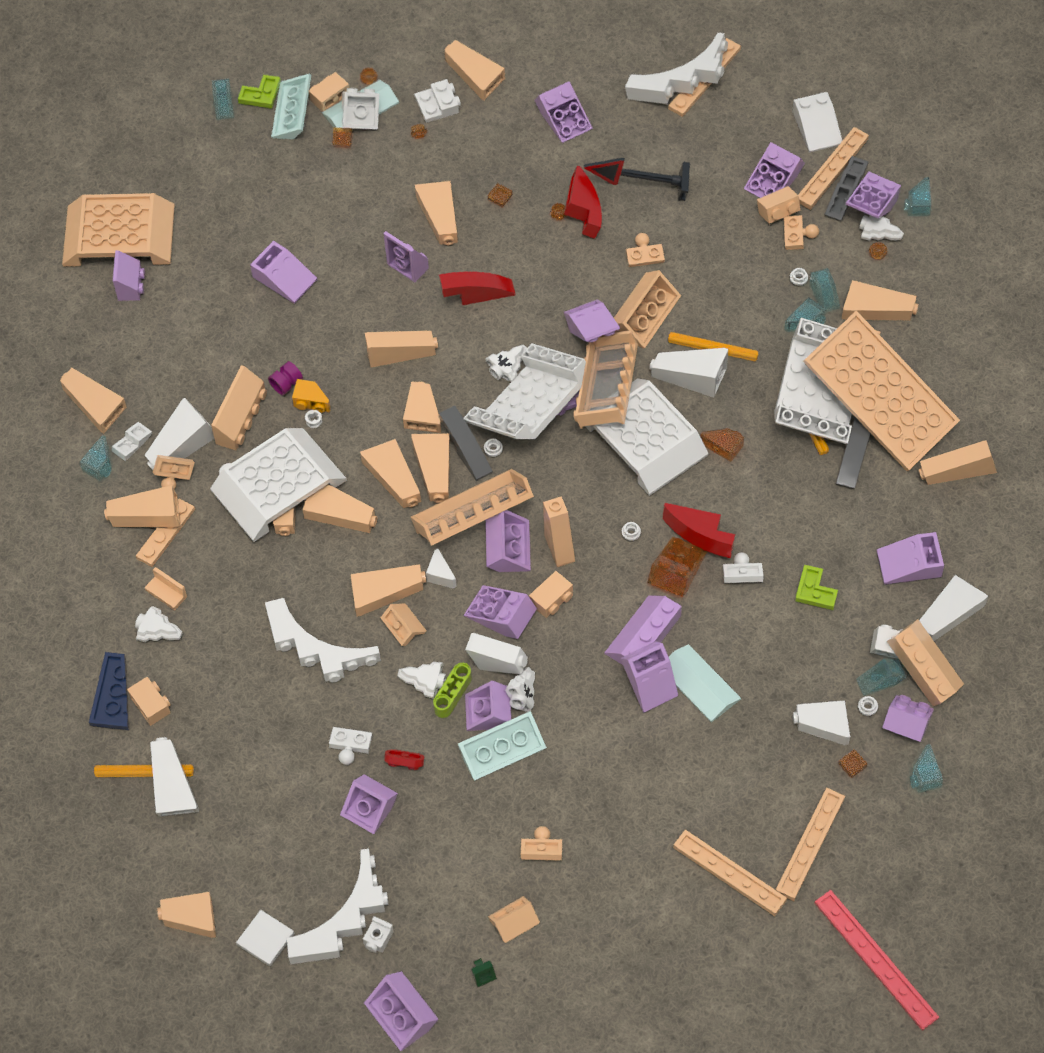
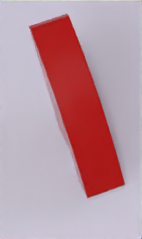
M577 165L571 176L564 215L584 221L582 234L595 239L601 229V205L591 180L581 166Z
M486 272L439 274L443 298L460 294L462 306L516 295L512 279Z
M669 503L664 504L663 520L674 532L705 551L731 558L735 534L719 531L721 514Z

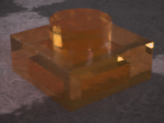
M333 127V145L351 146L352 128Z
M497 183L488 194V200L503 207L513 195L512 190Z
M854 749L840 759L838 764L853 778L865 769L868 763Z

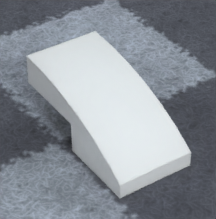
M137 422L125 431L124 438L112 446V452L124 461L128 460L148 440L152 431Z

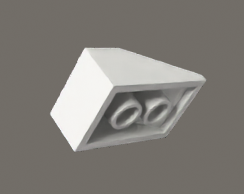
M828 92L794 100L793 115L809 153L839 146L842 142V137Z

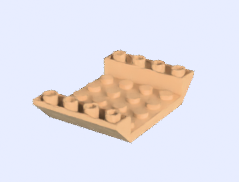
M154 193L80 196L68 205L62 265L81 266L82 258L115 257V251H121L131 257L151 256L153 265L171 264L174 203Z

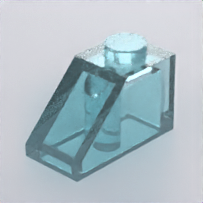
M229 78L212 80L216 119L234 118Z
M925 177L908 193V199H904V210H908V216H930L931 194L929 177Z
M826 268L812 272L809 285L822 313L839 309L840 304L837 290L829 269Z
M808 297L786 319L785 331L795 332L800 318L823 324L826 320V309Z
M104 435L99 438L80 461L82 471L99 481L107 477L112 468L109 447Z
M884 658L856 680L863 695L866 696L894 687L905 679L906 675L899 660Z
M930 744L924 748L913 768L912 776H910L911 785L913 788L916 787L918 793L941 788L943 778Z

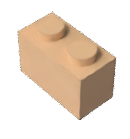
M335 72L309 90L310 101L323 112L342 100V91H347L349 84Z
M789 186L757 199L759 214L769 224L801 211L799 196Z
M555 571L529 595V598L536 606V610L547 618L550 614L554 615L563 602H568L572 598L573 584Z
M146 677L127 689L130 698L150 726L170 714L169 706L171 704L165 695L162 697L159 694L160 688L155 681L151 682Z

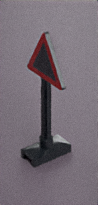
M625 158L584 164L585 170L613 185L618 184L620 176L670 183L671 185L678 186V201H685L686 193L689 191L690 162H683L679 175L672 174V176L623 169Z

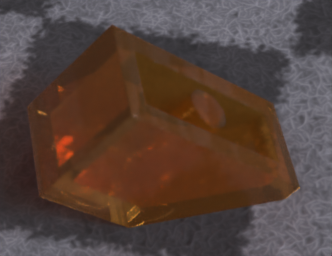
M730 428L705 431L700 434L706 448L732 462L744 446V437L741 433Z

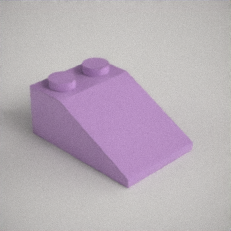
M385 231L383 234L387 265L413 282H416L429 269L428 258L423 253L414 250L409 244L403 243Z

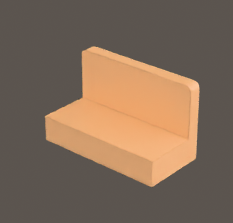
M155 567L153 569L155 577L146 585L145 591L175 611L187 598L185 587Z
M405 603L390 604L380 617L401 646H406L415 635L425 634L426 629Z
M524 896L488 916L492 925L497 928L504 943L540 923L531 902Z

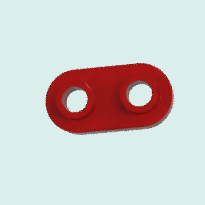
M391 749L385 751L384 761L389 766L397 767L401 765L407 766L411 770H418L419 767L424 766L425 757L419 753Z

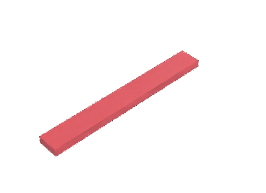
M832 890L815 901L814 904L922 1031L939 1019L936 1012Z

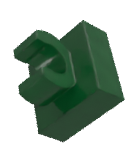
M481 958L473 961L476 967L472 968L471 971L477 987L497 979L490 960L483 963Z

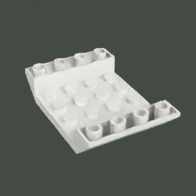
M800 318L791 341L777 398L775 423L848 444L852 428L849 425L852 413L803 362L837 328Z
M531 344L521 355L526 367L486 410L474 406L464 417L465 422L515 439H536L580 390L586 363L585 359Z
M637 378L631 383L625 425L613 422L585 426L590 432L596 430L638 475V484L649 496L709 455L697 430L649 380ZM618 391L617 393H615L614 395H612L611 397H609V398H616V397H618V396H619V391ZM617 405L597 407L590 411L616 408Z
M285 428L225 467L210 490L251 540L255 542L269 532L268 523L327 484L336 488L347 481V478L303 428Z

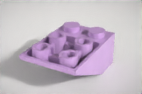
M570 82L549 90L534 100L540 113L562 143L593 129Z
M770 142L744 189L760 198L792 184L805 163L800 157Z
M868 172L848 199L846 205L879 219L890 212L897 202L901 185Z
M275 241L250 264L253 278L294 304L317 281V277L290 251Z
M594 300L564 312L570 333L587 342H594L602 335L610 336L620 329L604 303L599 300Z
M936 532L917 534L877 549L884 584L942 577L944 563Z
M483 585L464 616L506 637L518 639L537 608L527 594Z
M653 642L620 658L643 712L678 696L671 663L663 643Z

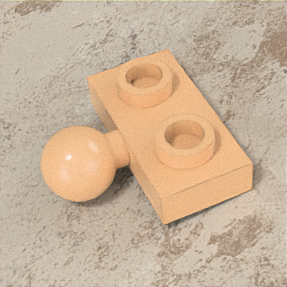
M802 215L784 217L786 250L804 249L803 236L811 239L818 236L819 228L816 225L810 224L803 228Z
M639 233L635 238V243L639 247L626 249L629 267L665 262L662 244L647 246L649 244V236L645 233Z
M157 455L153 473L154 475L166 477L162 480L161 487L172 485L175 490L176 481L174 478L190 480L195 462L191 459Z
M538 827L534 832L535 839H521L522 860H562V840L549 839L550 831L547 827Z

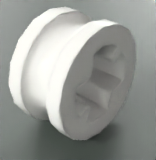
M310 410L306 413L305 420L307 426L317 428L322 424V415L318 410ZM315 416L317 417V420H310V418H314Z

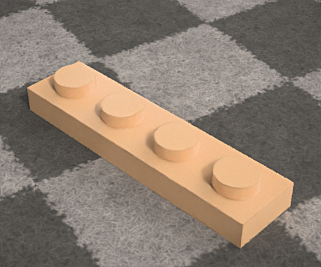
M178 499L180 526L157 527L137 553L136 559L153 567L195 511V506Z

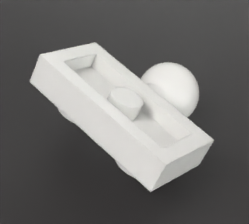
M740 552L734 557L735 564H723L724 583L763 582L762 563H749V557L746 553Z
M333 727L329 748L341 749L339 761L344 765H349L355 758L352 751L369 754L372 733Z

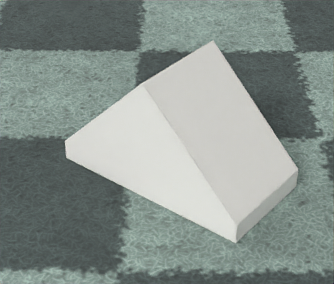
M439 549L434 550L426 572L427 582L449 588L457 587L456 578Z

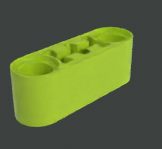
M456 664L435 696L433 705L436 716L440 718L450 716L471 683V668L468 664ZM461 673L467 674L464 677L458 676ZM442 704L447 705L445 708H439Z

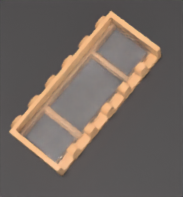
M632 330L617 332L610 336L602 335L598 337V340L589 342L586 345L587 353L586 357H584L586 361L579 396L576 398L577 407L574 411V419L578 422L581 429H583V426L613 422L625 425L638 348Z
M510 469L411 516V520L417 534L425 537L432 546L534 496L527 478Z

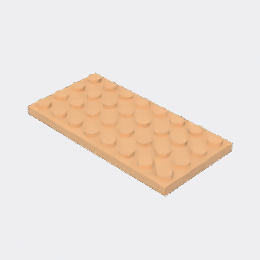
M857 310L803 361L906 471H909L960 421Z

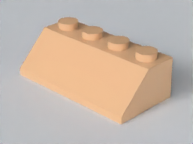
M660 270L644 274L614 317L620 327L615 333L632 330L638 346L643 349L650 342L681 297L680 293Z
M241 365L211 425L215 443L233 450H237L238 446L243 444L244 434L246 430H250L252 418L258 414L259 404L267 395L264 381L245 366Z
M918 619L887 641L933 706L944 702L964 685Z

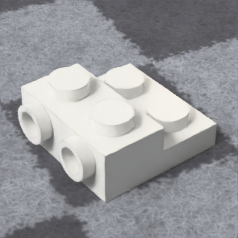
M447 79L430 84L431 89L414 94L426 123L459 113L458 107L461 106L459 97L454 96V86L452 83L449 84Z
M347 88V91H342V127L378 129L379 93H375V89H364V92H357L356 88Z

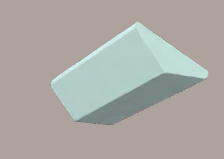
M310 74L280 82L272 138L294 139L303 131L311 81Z
M381 80L364 88L375 89V93H379L378 115L399 103L390 86ZM342 101L322 112L324 117L341 136L354 129L342 127Z
M689 644L675 650L669 656L677 688L711 723L741 700L739 695Z
M531 711L458 743L463 761L473 780H477L546 748Z

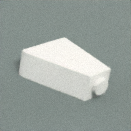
M471 633L465 650L480 670L522 674L524 667L527 665L528 657L521 647Z
M845 701L797 704L796 712H793V723L797 724L798 731L843 745H849L850 732Z

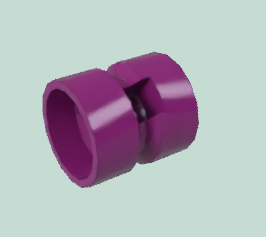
M290 361L282 365L279 369L280 371H275L268 377L272 388L281 396H284L291 390V385H296L297 379L303 380L300 370Z

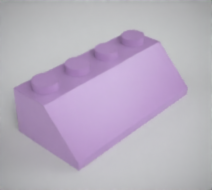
M648 596L604 654L622 664L620 658L653 642L661 643L681 617V605L666 596Z

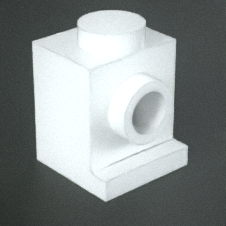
M374 916L363 938L365 948L371 952L379 951L382 953L394 932L393 925ZM375 932L380 934V936L375 937L373 935Z

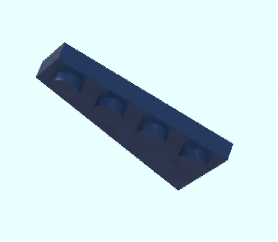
M105 652L89 719L90 726L129 730L125 654Z

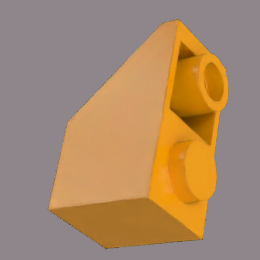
M297 379L292 395L293 406L300 410L311 409L318 410L320 413L330 412L329 399L317 383Z

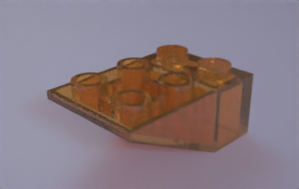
M672 537L653 562L647 583L683 597L688 591L708 551L687 543L680 538Z

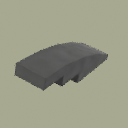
M851 156L840 182L837 183L824 214L825 216L842 221L849 207L846 205V202L861 183L868 166V161Z
M456 406L440 412V420L448 430L449 437L456 446L458 455L474 479L478 481L493 473L476 438Z
M856 417L836 485L855 489L871 435Z

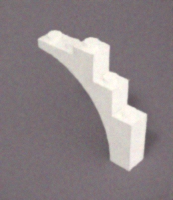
M717 33L713 42L703 53L683 66L658 74L630 75L625 86L628 99L667 104L674 92L693 94L699 82L718 84L720 77L724 74V67L721 64L723 54L728 48L725 34Z
M284 598L265 602L276 650L288 651L296 646L300 665L311 667L320 662L325 682H337L344 678L343 670L352 671L359 666H372L381 661L378 646L344 648L330 645L313 637L295 621L288 610Z
M369 849L361 850V866L358 880L344 906L330 920L318 928L287 938L290 964L339 958L340 951L343 950L341 937L362 935V928L366 927L364 915L385 912L384 905H388L387 892L383 893L382 886H378L376 874L372 875V868L376 867L374 855L370 856Z

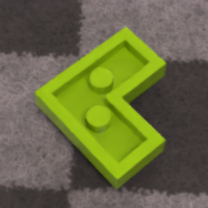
M263 75L259 88L242 86L238 103L272 108L280 86V77Z
M804 565L795 601L834 610L838 590L819 586L823 574L822 568Z

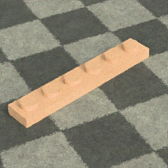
M728 38L725 39L728 42L727 51H724L721 63L724 68L741 50V45ZM699 82L693 94L680 92L670 103L668 109L683 117L712 83Z
M855 127L849 132L798 194L799 203L810 210L814 207L848 165L851 156H855L867 142L869 135Z
M826 788L776 888V891L792 901L795 900L845 799L844 795L829 788Z
M687 830L674 843L673 848L773 916L777 915L787 901V897Z

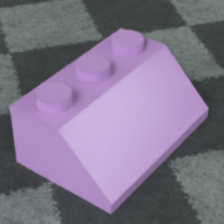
M508 510L486 519V563L488 568L498 572L531 571L528 519Z
M402 971L386 975L364 1002L400 1051L429 1032L438 1021L436 1015Z

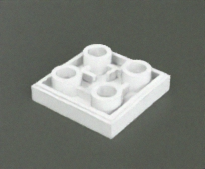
M260 910L236 944L268 966H271L287 945V938L293 937L295 933L292 929Z

